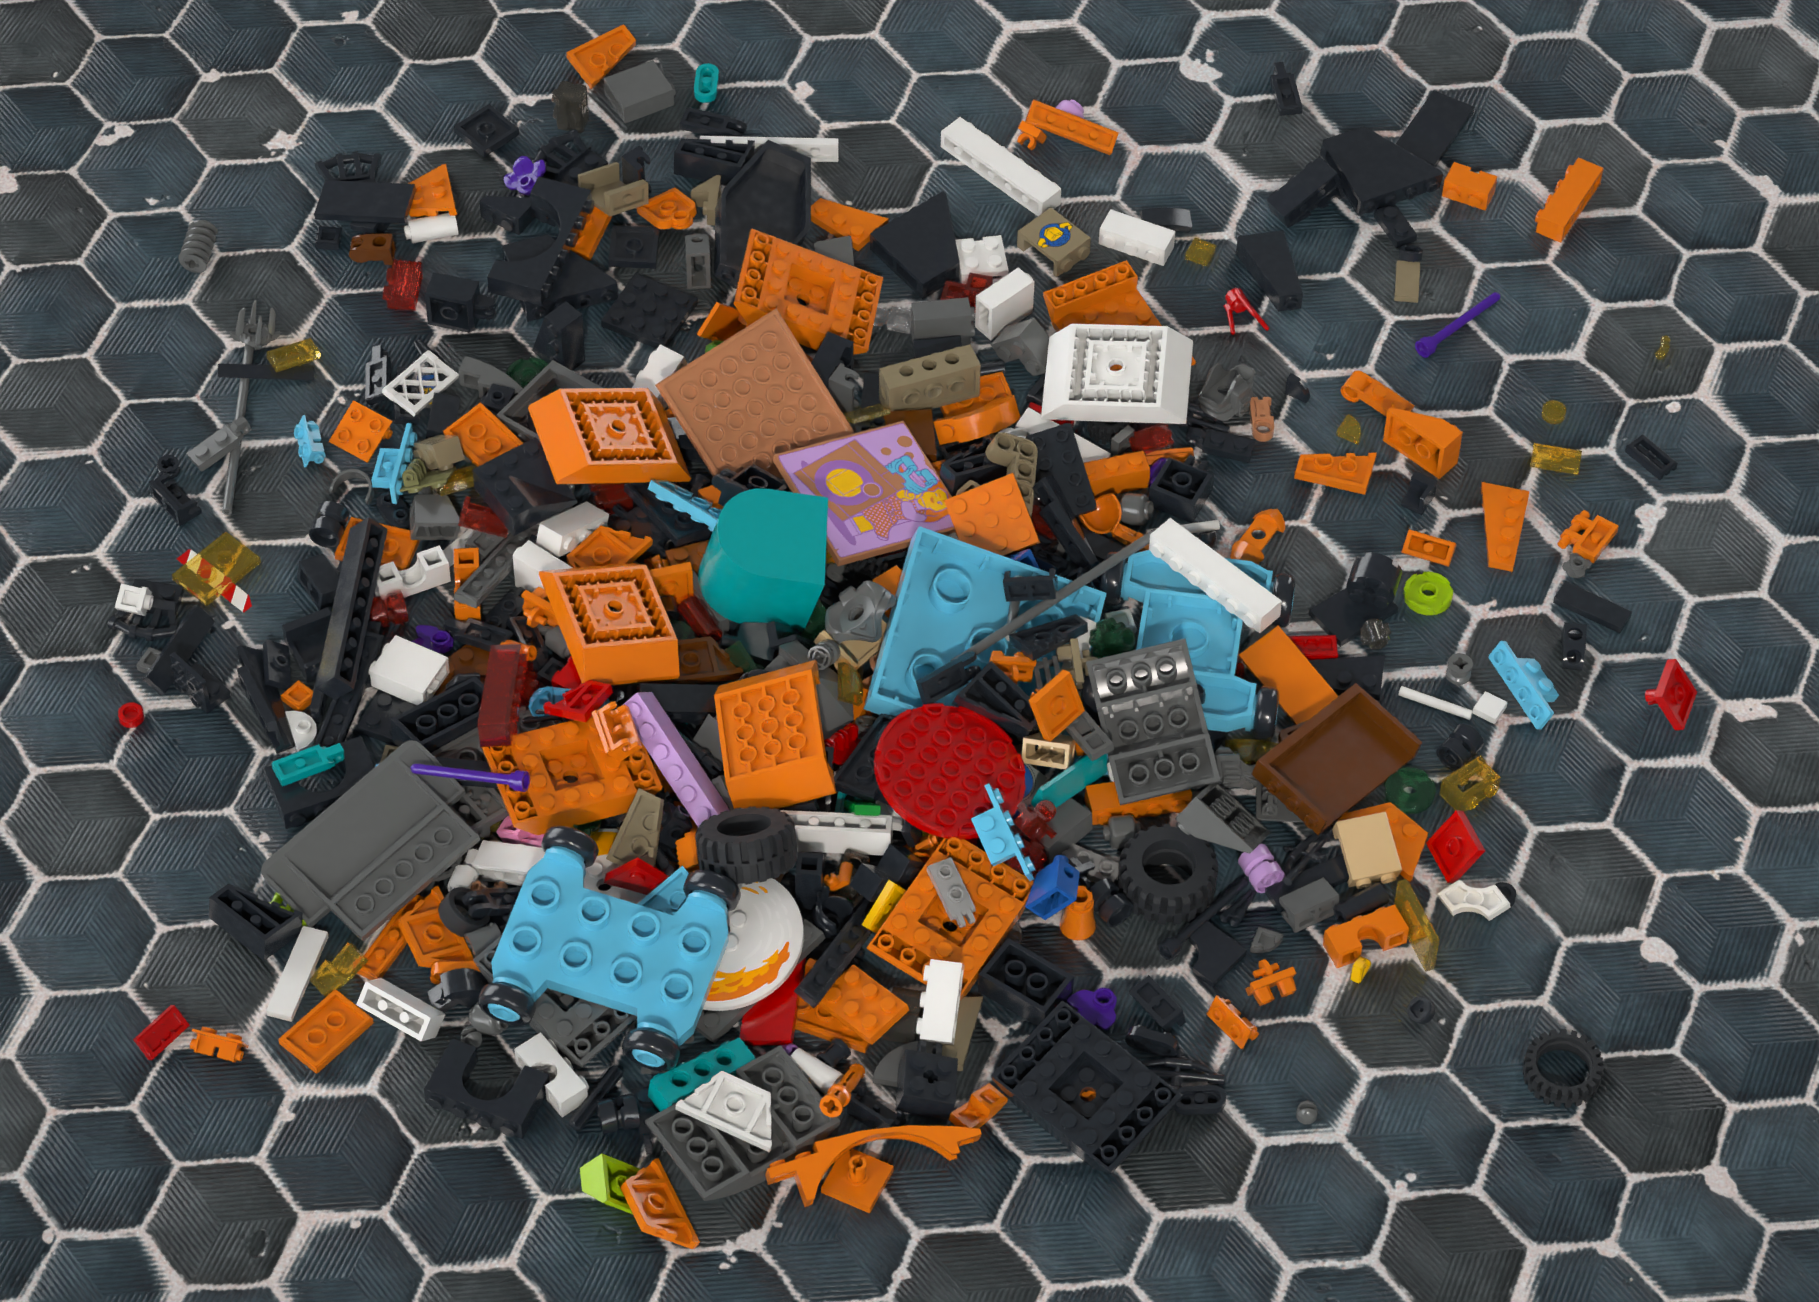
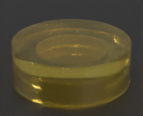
M1548 401L1542 407L1541 416L1547 423L1559 424L1565 419L1566 407L1559 401Z

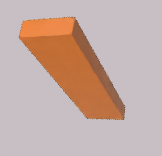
M1034 99L1031 102L1025 123L1108 155L1112 154L1119 133Z
M416 895L393 915L355 967L357 974L370 980L382 978L407 944L398 924L399 920L407 911H411L417 902L421 899L424 900V897Z

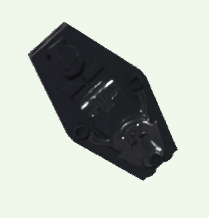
M767 140L725 186L715 207L714 277L730 283L733 288L737 289L751 229L798 246L802 245L811 225L810 157Z

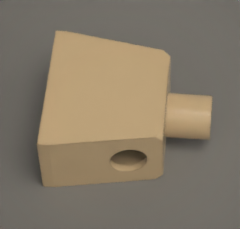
M1041 732L1023 738L1022 760L1026 764L1066 770L1074 762L1076 742L1069 735L1059 734L1051 742L1043 739ZM1035 745L1039 746L1037 751H1035Z

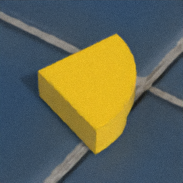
M1360 956L1353 964L1351 980L1358 984L1359 982L1361 983L1371 967V961Z

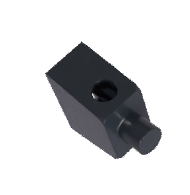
M743 622L740 624L738 636L723 635L721 648L734 650V663L737 666L750 670H764L778 656L779 651L770 648L766 629L767 623Z

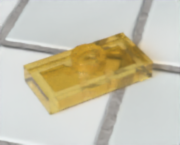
M309 338L268 351L267 359L275 371L279 372L321 359V355L317 346Z
M1534 443L1530 467L1578 475L1582 451Z

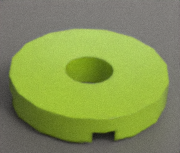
M1427 571L1419 575L1414 574L1406 581L1403 592L1404 601L1410 609L1418 614L1427 616L1438 615L1446 611L1451 605L1453 588H1451L1448 579L1439 573ZM1425 590L1432 591L1434 595L1427 596L1422 592Z

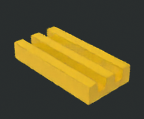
M888 880L862 925L877 934L906 890Z

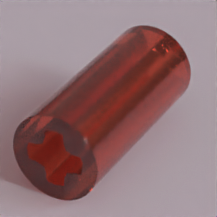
M687 597L679 604V612L698 638L711 636L716 642L721 639V630L697 597Z

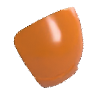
M1113 493L1095 498L1097 509L1078 516L1086 528L1098 534H1105L1112 531L1116 522H1120L1122 515L1121 505Z

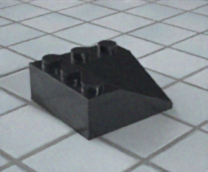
M536 437L473 469L475 490L513 536L577 503L567 484H556L542 444Z

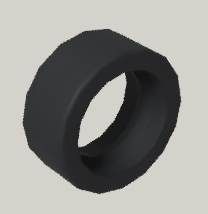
M464 887L453 888L441 901L438 908L443 924L452 933L460 937H464L465 933L486 926L490 921V916L488 915L481 918L473 917L474 920H470L458 911L455 905H459L467 911L473 906L465 905L462 900L467 892L473 891Z

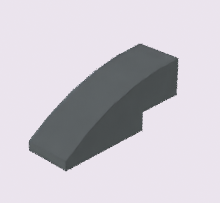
M465 356L459 368L460 385L477 389L481 399L483 395H487L492 383L515 389V395L523 389L504 372L492 365Z

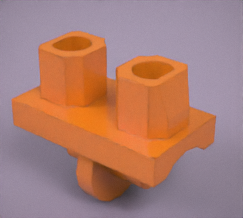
M537 587L533 592L525 590L521 594V597L524 598L523 615L528 617V626L532 628L538 624L543 626L549 624L552 627L559 626L551 604L547 602L549 599L543 588Z
M993 650L989 660L1016 685L1018 681L1032 682L1033 670L1037 662L1036 660L1032 661L1022 652H1017L1014 656H1005L1002 651Z
M1266 959L1260 960L1258 963L1259 969L1253 971V976L1255 979L1261 976L1263 978L1251 982L1250 987L1245 989L1248 996H1254L1259 1006L1265 1005L1274 1000L1270 990L1271 987L1277 985L1281 997H1286L1296 991L1293 980L1296 971L1294 967H1290L1273 974V972L1279 970L1278 963L1270 965Z

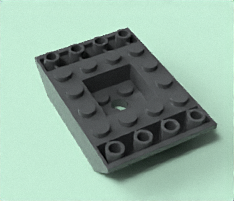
M502 935L473 959L489 984L493 983L491 962ZM547 988L536 1000V1011L531 1022L528 1024L538 1034L541 1032L547 1040L551 1039L555 1043L560 1056L566 1057L571 1063L583 1067L637 1020V1016Z

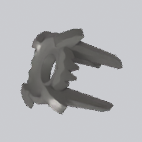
M254 300L248 323L244 322L245 308H242L238 315L235 332H229L235 341H241L246 345L254 347L255 350H261L262 346L277 339L280 336V331L275 332L276 313L273 308H270L268 328L266 324L263 325L262 316H259L258 323L256 324L257 301Z

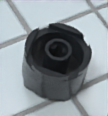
M1365 553V557L1356 556L1346 584L1347 590L1350 593L1349 598L1356 603L1365 601L1373 603L1379 609H1386L1388 604L1393 602L1402 576L1401 567L1399 565L1395 567L1392 564L1393 560L1378 553Z

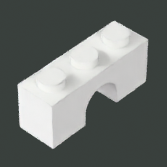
M440 545L417 553V561L409 569L397 570L394 562L381 565L375 587V594L380 604L384 605L451 582L449 562Z
M540 1032L514 1049L515 1061L521 1070L526 1065L555 1077L554 1080L545 1085L546 1099L561 1117L581 1106L588 1096L587 1089H589V1085L582 1075L578 1076L573 1071L571 1062L566 1057L562 1058L555 1043L551 1039L547 1040Z

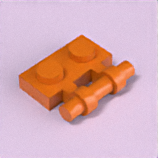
M1583 510L1579 515H1575L1571 521L1572 525L1569 529H1565L1560 535L1561 539L1557 544L1561 549H1566L1568 545L1574 544L1572 553H1577L1584 559L1594 563L1616 535L1619 526L1599 515L1591 521L1588 519L1590 517L1589 512ZM1579 530H1585L1582 535L1578 534Z

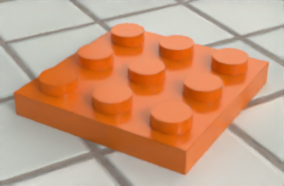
M1013 473L944 500L958 539L962 542L1004 557L1040 543Z

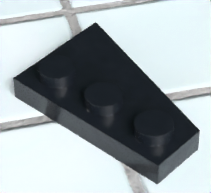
M1074 614L1009 634V642L1034 661L1070 642V639L1087 633L1088 622Z

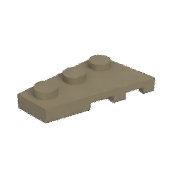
M638 789L606 857L607 860L621 866L638 857L655 867L664 806L663 799L643 789Z
M983 996L964 997L960 1000L954 1045L942 1043V1056L958 1058L957 1071H963L970 1041L977 1024L978 1014L982 1007Z

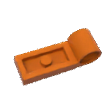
M1358 370L1351 374L1340 390L1346 400L1358 402L1361 399L1386 417L1387 410L1390 407L1412 412L1415 406L1376 379L1374 380L1366 373Z

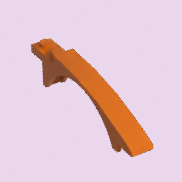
M907 1125L862 1130L817 1141L812 1148L814 1154L807 1151L796 1155L795 1160L785 1162L784 1159L775 1161L769 1165L770 1168H767L765 1177L768 1185L794 1177L804 1207L813 1204L818 1185L830 1166L846 1152L857 1146L883 1139L908 1140L927 1146L951 1161L957 1159L956 1154L960 1153V1146L978 1141L982 1133L977 1128L960 1126Z

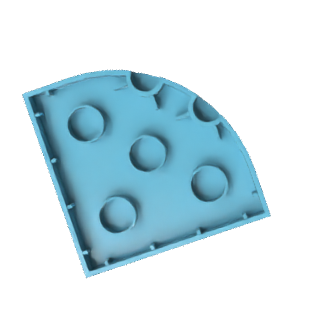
M919 526L910 541L895 595L896 605L892 607L863 709L879 715L882 713L896 717L908 709L912 710L922 707L923 703L916 684L917 680L949 663L953 658L1007 624L1010 602H1006L1003 587L1005 571H1011L1010 577L1017 575L1022 577L1049 576V572ZM1057 576V591L1065 587L1072 581ZM1083 586L1018 628L1016 632L1074 614L1099 623L1106 593ZM1043 600L1020 601L1018 616ZM1095 633V635H1094V638H1093V641H1092V644H1091V647H1090V651H1091V648H1092V645H1093V642H1094L1096 633ZM1004 637L976 655L977 659L964 667V669L973 665H979L982 670L989 663L993 650L1002 651L1005 656H1014L1015 653L1020 651L1012 646ZM1056 649L1038 658L1037 662L1042 661L1044 657H1047V660H1051L1052 656L1056 655ZM1058 662L1060 669L1064 662ZM1054 666L1049 667L1051 679L1056 676ZM1041 668L1039 671L1042 685H1044L1047 681L1044 668ZM1034 670L1032 682L1018 681L1017 686L1029 697L1032 692L1035 693L1037 688ZM968 684L934 703H944L945 706L956 707L952 705V702Z

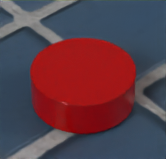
M134 702L122 705L118 710L121 725L127 728H134L142 724L144 712L141 705Z

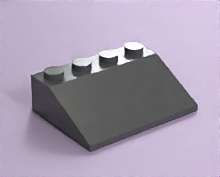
M1219 783L1208 785L1175 818L1179 822V828L1187 835L1192 834L1196 838L1249 854L1271 833Z

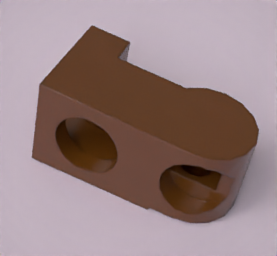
M392 234L356 235L352 238L349 257L353 261L358 263L383 261L384 265H394L396 246Z

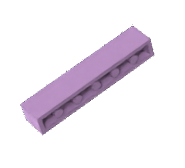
M637 692L624 704L630 709L639 739L697 827L713 815H719L726 810L730 811L652 692Z

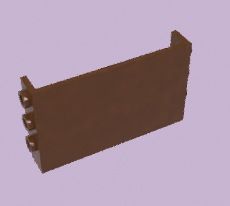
M1355 683L1257 761L1251 775L1264 785L1269 793L1275 795L1289 811L1298 816L1308 828L1319 835L1415 758L1422 742L1414 733H1411L1402 725L1396 717L1383 708L1377 700L1373 699Z

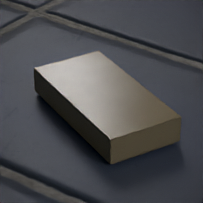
M1397 260L1394 301L1418 303L1420 262Z

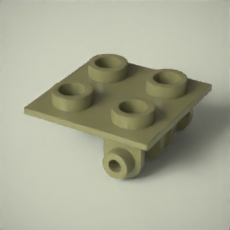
M414 459L402 474L404 484L400 488V492L416 493L421 491L423 487L431 486L433 489L443 487L456 470V466L444 471L435 470L427 472L424 462L421 459Z

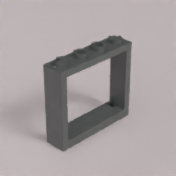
M552 360L496 417L523 443L535 437L540 442L538 434L518 424L529 412L528 407L530 404L543 398L555 385L563 389L603 387Z

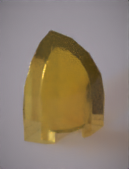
M845 662L838 663V700L860 706L863 703L861 675L852 665Z

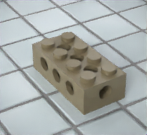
M971 344L880 368L879 400L884 411L887 412L934 409L979 397L981 365Z

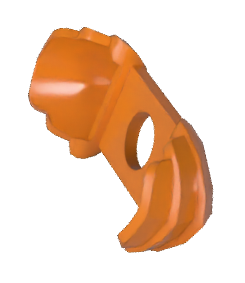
M1278 509L1264 510L1253 517L1255 520L1244 535L1232 545L1231 559L1252 561L1257 565L1264 560V554L1262 553L1264 547L1276 531L1283 533L1286 528L1283 515ZM1261 530L1266 536L1263 539H1255L1252 536V532Z

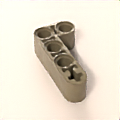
M1004 432L998 433L986 448V456L991 462L1006 466V475L1011 473L1015 475L1031 517L1034 498L1032 487L1035 486L1037 447L1028 439Z

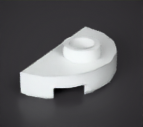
M285 711L297 752L312 746L317 739V727L312 717L304 712Z

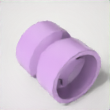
M1259 844L1250 854L1243 852L1238 859V864L1246 876H1249V881L1257 893H1265V888L1283 881L1285 873L1279 864L1274 861L1273 855L1265 844Z

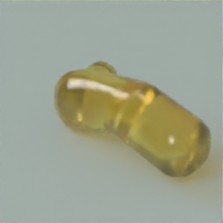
M1669 336L1661 337L1660 348L1655 353L1658 360L1664 359L1670 348Z

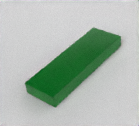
M844 800V809L854 815H880L881 806L865 800Z

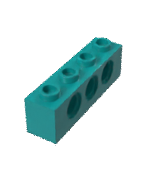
M740 1037L732 1041H726L714 1050L702 1052L691 1061L679 1063L674 1069L655 1075L650 1080L648 1097L661 1112L681 1099L692 1095L695 1089L702 1084L710 1082L711 1078L719 1072L724 1071L736 1076V1069L756 1058Z

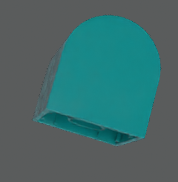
M761 488L747 490L731 498L721 510L698 571L699 587L710 607L724 618L736 623H770L776 621L796 628L799 632H804L825 585L828 497Z

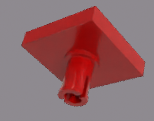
M1668 659L1657 689H1647L1645 700L1648 702V705H1659L1674 730H1684L1697 691L1677 659Z
M1456 810L1426 842L1447 883H1454L1459 880L1485 852L1464 811Z

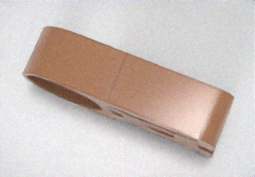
M1252 397L1250 401L1249 412L1252 435L1261 442L1271 440L1274 435L1275 426L1274 417L1271 416L1270 397H1263V400H1258V397ZM1260 426H1265L1269 428L1270 431L1262 433L1259 432L1257 428Z

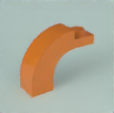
M1012 395L993 399L987 405L968 413L936 419L933 423L940 445L956 441L962 443L1005 429L1020 419V414L1015 396Z

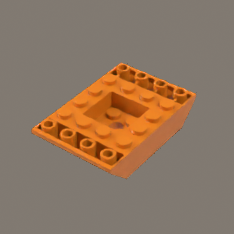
M751 229L733 304L748 325H751L777 308L797 342L818 351L827 332H831L853 341V355L867 353L883 277ZM797 299L803 300L806 306L799 304Z
M649 388L558 389L530 404L528 407L556 484L650 482L651 480L689 482L691 480L662 403Z
M628 563L539 571V577L582 684L588 680L617 685L679 678L678 639L645 564ZM609 607H613L615 610L619 612H614L610 610Z
M593 715L587 722L572 720L481 743L491 772L510 774L516 770L529 772L530 784L526 792L514 791L513 788L506 784H497V787L513 826L537 836L545 834L546 830L553 826L573 827L627 813L639 788L653 795L662 790L660 780L643 743L641 742V749L619 762L605 753ZM571 775L576 777L577 781L568 783L564 780V777Z
M956 837L943 838L869 943L867 949L926 986L928 981L923 980L925 965H930V959L963 963L964 973L961 1000L968 994L977 981L979 973L991 960L1026 908L1025 905L1034 881H1029L1026 876L1003 862L993 867L986 852L965 839L960 840ZM950 857L976 908V911L973 912L975 923L969 924L966 917L963 916L966 926L962 928L958 926L956 919L950 920L926 871L927 866ZM945 922H952L956 925L957 929L947 931L943 924Z

